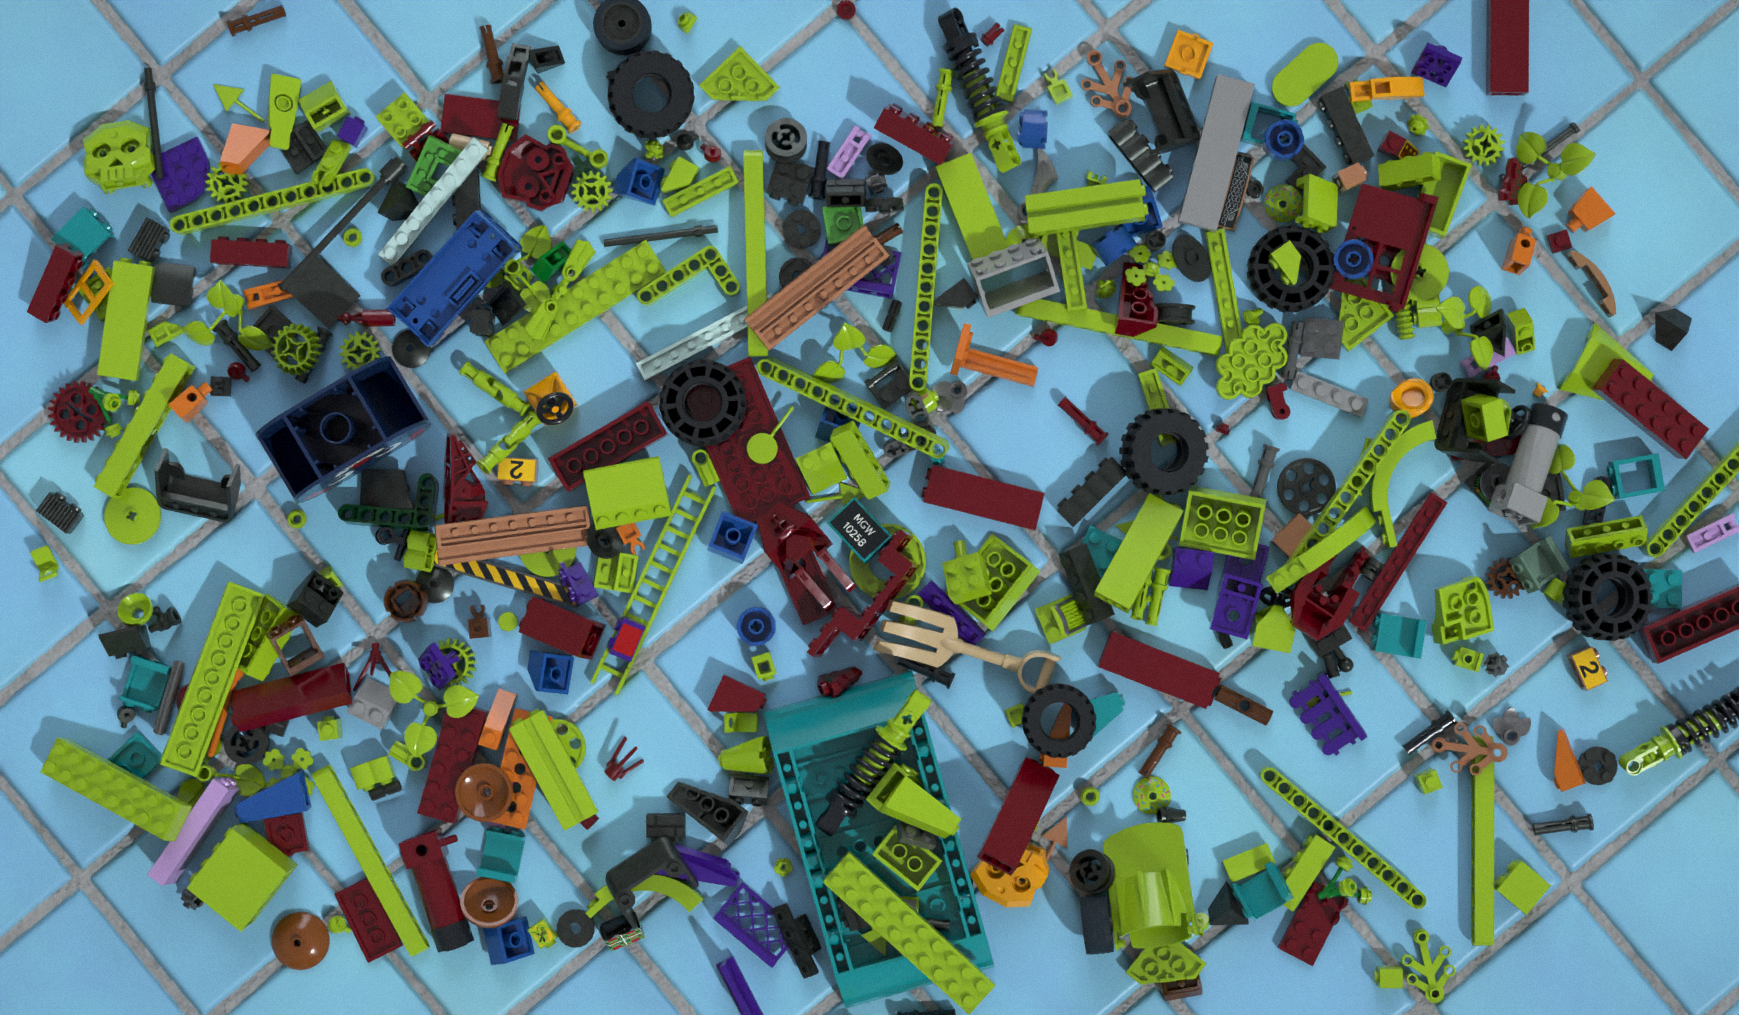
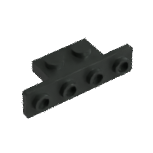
M787 903L772 908L773 915L802 977L805 979L818 974L819 970L812 958V954L822 947L806 913L794 919Z

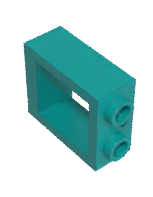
M1252 102L1249 106L1240 142L1262 147V140L1251 138L1257 112L1292 120L1298 124V120H1296L1297 114Z
M1659 453L1608 462L1607 474L1611 477L1612 481L1610 491L1615 499L1665 491ZM1647 460L1651 488L1624 493L1619 465Z

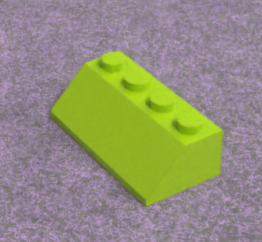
M267 593L261 604L238 666L243 673L260 681L265 680L275 660L278 658L265 633L269 632L273 626L286 622L290 616L297 615L285 603ZM292 631L276 640L281 650L289 640Z

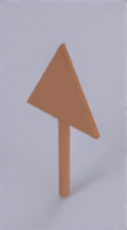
M1067 816L1042 835V837L1053 841L1046 855L1047 862L1056 843L1067 848Z

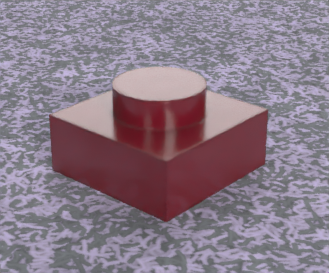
M1567 229L1547 236L1552 254L1572 248Z

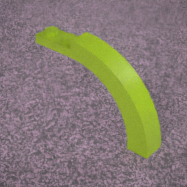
M1432 420L1405 430L1371 477L1369 486L1370 511L1379 512L1377 522L1379 526H1382L1381 540L1383 545L1386 544V548L1397 546L1388 505L1390 478L1396 465L1406 453L1419 444L1437 439Z
M1363 506L1351 514L1334 531L1268 575L1266 579L1275 592L1279 593L1357 540L1375 524L1376 519L1367 506Z

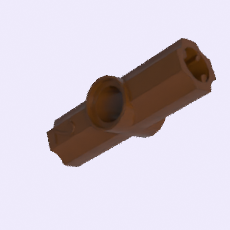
M1223 685L1220 686L1214 700L1265 726L1273 714V710ZM1242 700H1246L1248 708L1242 711L1239 708V703Z

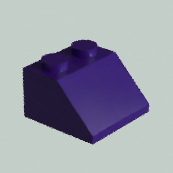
M1173 548L1172 572L1170 574L1169 586L1208 590L1214 552Z

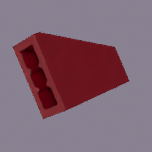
M724 674L707 710L711 712H757L759 708L763 709L766 704L767 698H764L766 693Z

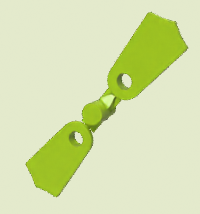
M576 239L562 269L563 278L561 282L552 286V297L545 299L524 326L531 339L544 340L558 310L557 302L562 295L567 293L566 287L569 282L576 280L596 253L589 241ZM572 269L573 275L569 276V270ZM550 303L553 305L552 310L548 309Z

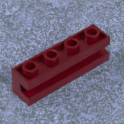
M218 236L217 239H211L210 262L219 265L291 269L289 254H292V246L286 244V240H275V243H268L267 239H256V242L248 241V238L237 237V241L229 240V237Z
M66 243L55 245L27 310V313L44 323L53 322L59 318L61 314L60 308L68 298L67 292L75 282L77 270L83 264L82 258L84 254L80 251L70 250L71 246Z

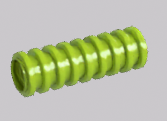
M1407 299L1404 310L1400 309L1399 312L1394 313L1397 316L1395 321L1398 322L1396 327L1399 329L1397 333H1399L1398 339L1400 340L1415 337V334H1413L1414 328H1412L1414 324L1411 322L1413 317L1410 316L1412 311L1409 310L1411 305L1408 303L1410 299Z

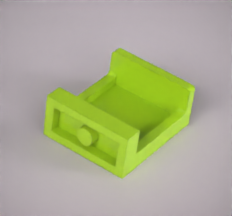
M1312 174L1298 178L1296 186L1304 189L1303 214L1297 217L1295 222L1302 224L1303 227L1315 229L1319 233H1327L1329 230L1336 228L1338 185Z
M894 762L866 800L879 811L899 780L907 776L920 784L922 780L917 777L919 773L912 767H908L905 764L899 765Z

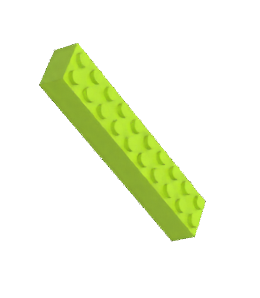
M848 851L823 879V883L967 1014L970 1015L996 986L990 977L852 852Z

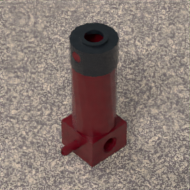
M441 828L399 843L406 869H412L438 953L463 947L474 940L469 922L461 911L460 898L446 855L449 854L447 845L457 842L458 837L454 834L444 838ZM421 845L426 846L427 853L422 851Z

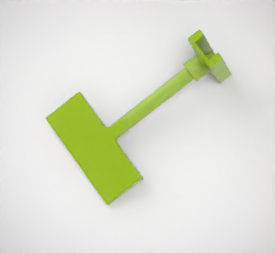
M1088 169L1086 170L1085 177L1089 179L1086 187L1106 184V176L1101 174L1098 180V174L1092 177L1093 172ZM1043 235L1041 241L1049 255L1060 258L1057 235ZM1077 240L1081 266L1091 270L1097 253L1091 245Z

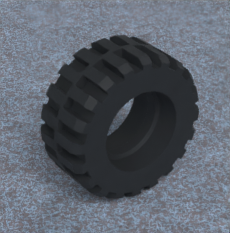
M1057 683L1039 688L1028 698L1023 708L1021 722L1026 739L1034 749L1052 758H1067L1068 756L1078 754L1079 751L1087 747L1086 745L1089 741L1091 742L1093 733L1096 730L1097 719L1092 703L1083 692L1073 686ZM1057 702L1071 706L1077 716V725L1074 732L1063 739H1055L1048 736L1041 726V715L1044 709L1050 704Z

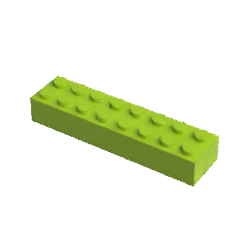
M57 737L40 771L42 774L164 841L176 840L192 808L191 805L66 738Z

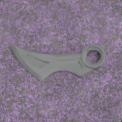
M1037 149L1036 173L1029 195L1045 193L1048 185L1058 179L1056 170L1043 149ZM1023 202L1018 208V216L1023 221H1028L1027 216L1022 213L1023 207L1026 206L1025 202Z

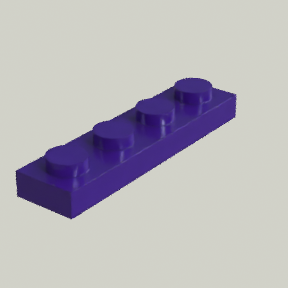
M932 580L917 594L934 611L954 616L958 635L966 643L976 645L985 636L986 633Z

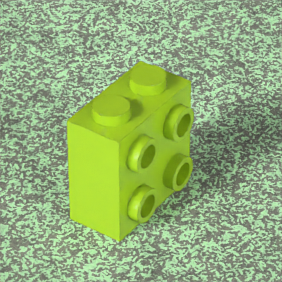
M405 92L376 116L377 120L403 149L402 143L407 140V137L410 134H415L421 129V125L429 122L427 117Z
M1516 859L1508 864L1505 874L1503 876L1500 875L1495 880L1494 890L1527 915L1551 885L1522 860Z

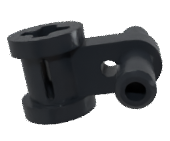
M383 527L376 531L375 540L381 545L390 543L398 545L394 560L401 561L405 548H408L407 536L411 530L404 529L400 537L395 535L392 528ZM387 532L389 539L383 540L381 533Z

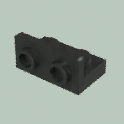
M731 774L729 799L736 801L739 805L744 803L755 807L767 805L769 777Z

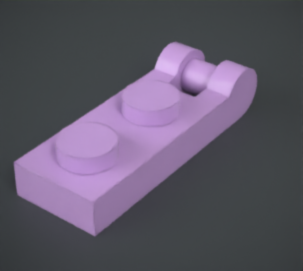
M857 125L854 126L827 167L829 172L840 179H844L872 136L868 132L864 133L861 131V128ZM855 137L861 139L859 144L853 141Z
M1506 337L1505 357L1493 352V358L1488 368L1516 354L1508 337ZM1472 355L1460 361L1461 366H1464L1467 371L1466 375L1468 378L1483 371L1479 366L1475 369L1473 368L1471 362L1475 361Z
M1730 513L1684 535L1692 553H1696L1738 533L1739 525L1734 520L1736 518L1734 513ZM1727 523L1730 529L1726 530L1724 524Z

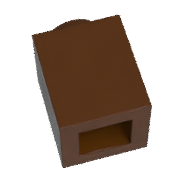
M474 605L471 606L470 611L474 615V619L468 620L469 638L491 637L490 617L483 618V614L486 611L485 605H481L479 613L475 611Z

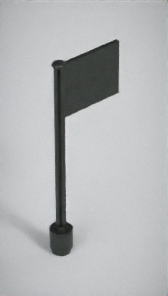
M397 156L394 159L391 158L379 171L381 175L376 184L281 284L278 283L280 290L288 291L328 329L337 321V317L345 313L361 295L320 259L318 255L385 184L393 183L395 179L398 180L406 172L407 166Z

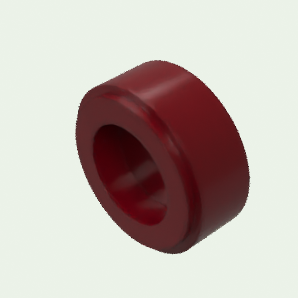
M844 0L838 4L837 15L840 19L850 20L855 16L856 8L851 1Z

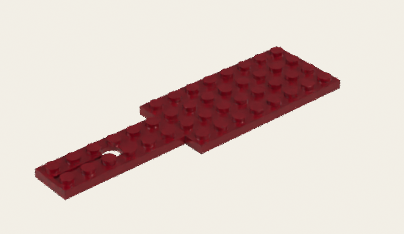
M747 357L726 366L736 374L745 390L747 408L744 420L737 432L730 436L728 440L714 446H706V449L735 516L749 522H755L778 502L794 508V504L804 501L811 496L781 427L773 436L777 442L778 451L772 461L765 464L756 463L747 453V444L751 437L759 433L770 435L779 423L751 357ZM699 385L692 388L685 399L693 419L698 421L711 420L718 414L721 408L719 393L708 385ZM812 549L802 557L806 563L805 571L835 606L827 612L797 576L789 581L780 571L803 626L832 614L837 609Z

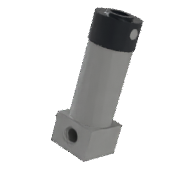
M1533 403L1530 406V420L1521 435L1504 485L1496 486L1488 508L1489 512L1519 526L1540 523L1548 497L1541 495L1559 440L1562 437L1568 420L1566 412L1548 404Z

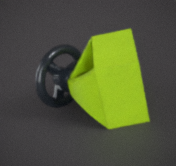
M1477 394L1461 400L1467 437L1486 442L1502 437L1513 439L1525 430L1530 420V409L1526 405H1518L1511 409L1505 400L1485 394ZM1521 410L1525 412V415L1518 416L1516 414L1518 411ZM1520 423H1522V424L1520 425V427H1519L1516 431H1514L1515 428H1516Z
M1272 586L1261 590L1259 598L1269 607L1254 614L1249 633L1252 646L1285 653L1291 652L1295 629L1285 611V608L1290 607V601L1286 602V599H1290L1291 589L1285 588L1280 591L1286 594L1276 593ZM1265 594L1271 596V599L1268 600L1265 597Z

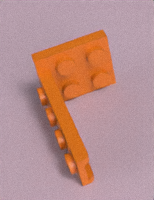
M964 323L950 374L958 375L959 368L961 367L1034 387L1038 367L970 349L969 346L973 332H970L971 325Z

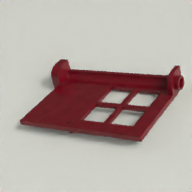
M1362 183L1344 242L1357 240V237L1380 243L1367 287L1344 281L1345 277L1336 269L1333 285L1329 289L1389 306L1388 310L1399 312L1400 309L1404 310L1439 197L1420 193L1417 199ZM1384 244L1406 250L1400 270L1378 264ZM1351 255V259H1349L1348 262H1350V261L1356 262V261L1359 260V259H1358V258H1354V257H1352V255ZM1376 268L1399 274L1393 295L1370 288Z

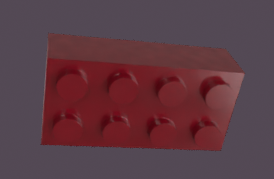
M895 103L884 107L874 129L939 165L946 161L956 142L952 134L936 130L937 126L930 122L925 124L919 120V116L911 112L909 114L902 111L903 108Z

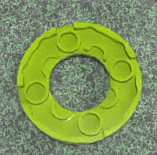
M881 524L891 536L900 530L908 531L914 536L903 551L920 565L894 600L908 595L919 585L926 568V556L921 542L911 531L896 524ZM851 549L849 566L853 580L863 592L874 598L879 591L882 592L884 590L886 581L878 579L871 572L869 561L865 564Z

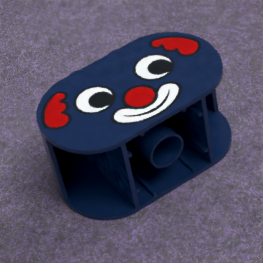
M386 356L353 370L278 415L261 427L255 436L294 498L293 500L296 504H299L337 487L407 445L424 433L431 426V422L392 357Z

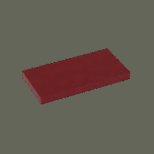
M445 94L440 130L442 133H454L497 140L502 123L507 124L505 132H507L509 125L514 127L508 141L516 142L522 104H520L517 121L497 117L498 100Z
M368 878L334 894L368 963L403 946L396 929Z

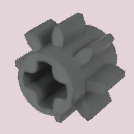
M875 170L869 171V177H865L868 190H874L875 194L884 192L883 187L887 186L884 174L878 173Z
M1498 652L1488 655L1484 662L1487 667L1485 671L1489 675L1493 674L1495 678L1498 675H1504L1507 668H1509V665L1506 663L1508 659Z
M187 888L183 890L180 899L184 901V907L196 910V908L203 905L204 902Z

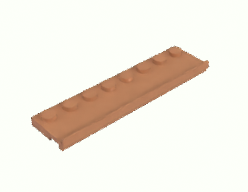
M863 225L748 315L744 321L768 351H770L885 261L890 255L868 231V228Z
M583 505L434 525L438 565L588 546L586 541L587 532L590 529L588 506Z

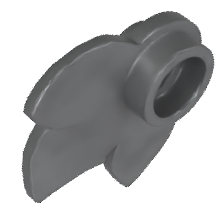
M943 381L932 388L939 396L936 411L946 412L952 409L953 413L957 415L964 409L967 387L963 382L956 381L951 384ZM961 389V393L955 394V390Z
M1510 707L1503 713L1502 719L1493 718L1492 726L1494 731L1500 735L1504 744L1513 746L1519 742L1521 736L1529 732L1531 719H1519L1515 709ZM1509 732L1513 734V738L1510 740L1507 738Z

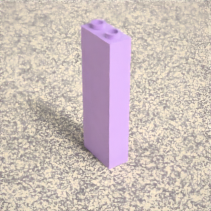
M221 777L211 781L187 816L176 840L169 842L147 874L149 877L162 886L177 882L241 789L236 785L237 782L234 779Z

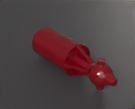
M387 309L363 310L352 316L349 312H345L337 317V320L344 323V325L353 321L363 325V327L395 326L396 316Z

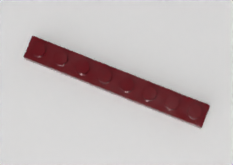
M1432 492L1429 493L1397 543V546H1395L1348 620L1349 623L1366 632L1448 502Z

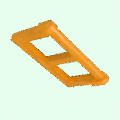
M94 259L91 262V265L69 292L67 300L63 303L80 325L85 323L114 285L98 260ZM94 270L105 283L96 297L85 283ZM80 288L91 301L83 314L79 312L72 302L73 297Z

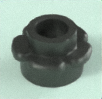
M1258 180L1249 181L1246 195L1251 196L1253 199L1259 198L1260 194L1264 192V187Z

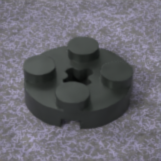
M880 197L866 199L865 212L868 213L879 210L880 214L891 213V209L895 212L904 211L903 198L887 197V199H881Z
M795 210L786 217L783 223V235L787 243L794 248H808L814 245L820 237V222L809 211ZM803 224L807 232H802L800 235L796 228Z
M1599 746L1590 747L1578 759L1583 777L1590 784L1604 785L1609 783L1617 773L1618 764L1616 756L1606 748ZM1597 760L1602 764V768H1599V771H1596V768L1593 767Z

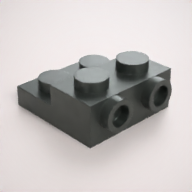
M776 162L766 193L770 194L769 197L780 201V198L788 200V204L794 206L803 205L815 168L798 162L790 164Z

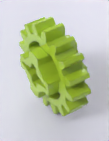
M1481 124L1478 126V130L1473 127L1471 129L1472 133L1468 132L1465 134L1468 139L1462 141V143L1466 144L1462 151L1468 152L1465 158L1471 157L1470 163L1477 161V166H1480L1483 162L1484 166L1487 167L1489 161L1494 164L1496 162L1495 158L1500 159L1502 157L1499 152L1505 151V148L1501 147L1505 141L1499 139L1502 133L1497 135V128L1490 130V125H1487L1484 129ZM1482 133L1480 139H1473L1475 135ZM1483 141L1484 145L1487 146V148H1485L1484 150L1483 146L1480 145ZM1487 152H1494L1492 156L1485 158Z
M218 163L217 169L211 168L212 174L207 173V176L210 177V180L205 181L206 184L210 185L207 191L213 192L211 197H217L218 202L221 203L223 199L225 203H229L230 200L237 201L236 197L243 198L242 192L247 193V190L244 188V186L249 185L247 181H244L248 177L246 174L236 175L225 172L219 175L222 172L220 163ZM236 176L239 178V184L236 181ZM221 180L230 181L234 186L225 185ZM215 182H217L219 186L218 191L216 189Z
M590 171L588 176L583 172L582 179L576 178L578 184H572L576 188V190L571 191L572 195H576L573 201H579V208L585 206V212L589 208L592 213H595L596 208L603 211V205L609 206L606 201L613 199L609 196L613 189L608 188L612 185L611 182H605L607 177L603 176L601 178L600 172L594 175ZM588 180H597L594 183L586 182ZM603 186L605 188L604 197L601 195V189L603 188ZM581 187L584 189L582 198L580 197ZM587 187L591 188L592 190L595 189V192L598 195V197L593 194L590 195ZM590 201H598V202H599V203H597V204H587V203H589Z
M356 331V336L348 334L350 339H343L345 346H339V348L343 349V352L339 353V356L344 357L341 362L343 364L348 363L347 369L353 367V370L381 358V356L377 355V352L382 351V349L376 347L379 341L373 342V335L367 338V332H363L362 336L358 331ZM363 340L369 342L371 347H366ZM354 342V346L349 349L350 345ZM360 348L366 351L364 353H361V357L360 355L354 354L360 351ZM372 355L371 359L367 362V358ZM350 357H351V358L354 357V358L356 359V362L358 363V365L354 364V363L350 360Z

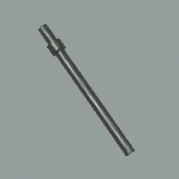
M148 67L144 68V91L147 92L156 179L163 180L164 172L154 93L156 91V84L153 82L152 68Z
M698 225L690 229L604 239L603 242L604 247L641 243L645 240L649 242L688 236L703 237L704 234L718 233V226L702 227V225Z

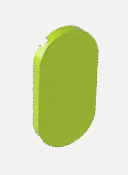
M1314 43L1305 48L1273 79L1272 95L1276 102L1282 106L1295 107L1310 97L1336 72L1338 56L1335 50L1325 43Z

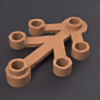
M1091 50L1087 54L1086 61L1090 66H1094L1104 85L1092 82L1090 79H1084L1081 82V88L1084 91L1093 90L1108 94L1114 101L1104 100L1100 96L1094 95L1090 100L1091 106L1094 108L1101 106L1111 109L1119 118L1129 116L1132 111V105L1128 100L1131 89L1134 86L1125 87L1122 97L1117 92L1122 72L1126 68L1125 62L1123 60L1115 62V71L1111 81L1101 64L1102 54L1098 50ZM1091 56H1096V57H1097V61H1096V62H1092V61L1090 60V57H1091ZM1118 63L1123 64V68L1118 69L1116 65ZM1126 77L1123 83H1125L1126 80L1133 79V77ZM1084 82H1089V83H1090V87H1089V88H1085V87L1083 86V83H1084ZM1093 99H1099L1100 103L1095 105ZM1119 106H1125L1126 110L1124 112L1119 111Z
M1461 722L1455 725L1454 730L1457 734H1461L1469 745L1447 742L1443 737H1437L1431 743L1432 749L1438 753L1445 750L1467 752L1461 759L1451 763L1450 769L1454 773L1460 772L1464 765L1479 754L1488 756L1478 764L1474 763L1470 766V773L1473 775H1479L1482 769L1493 761H1504L1508 755L1507 748L1501 743H1495L1487 734L1486 728L1483 725L1476 726L1474 734L1481 737L1488 747L1480 746L1468 732L1466 725ZM1458 725H1462L1464 727L1463 732H1459L1457 730ZM1477 728H1483L1484 732L1482 735L1477 733ZM1438 741L1443 745L1440 749L1435 745ZM1495 749H1499L1501 751L1500 756H1495ZM1454 763H1458L1460 765L1459 770L1453 769ZM1473 766L1479 767L1478 773L1473 772Z

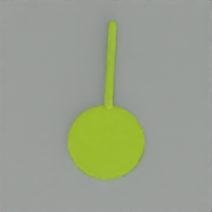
M793 406L788 409L770 435L759 433L751 437L747 444V453L754 462L765 464L775 458L778 446L773 436L793 411Z

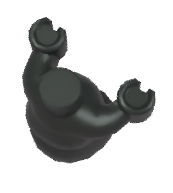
M158 606L153 607L152 615H156L157 619L154 624L148 626V630L151 633L155 631L162 632L174 625L180 624L181 617L178 611L171 606L166 612L162 613Z

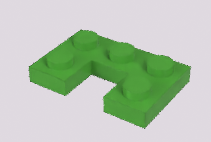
M429 135L406 187L426 196L438 181L432 177L438 163L440 162L449 167L462 150Z

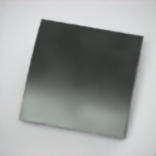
M309 120L292 129L288 150H279L295 174H298L324 156L327 147L313 129Z
M157 262L151 302L190 307L194 291L192 286L196 273L195 266Z

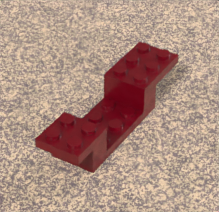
M904 530L896 531L890 538L892 542L889 546L883 547L878 555L880 557L878 561L895 575L894 577L890 576L884 584L886 586L882 592L879 591L874 596V603L871 607L867 606L861 613V616L850 607H838L832 613L831 617L833 618L829 624L825 623L819 632L821 634L817 639L814 638L809 643V650L807 651L809 655L821 657L841 631L854 641H862L887 609L889 600L895 599L920 566L902 552L914 537L912 534Z

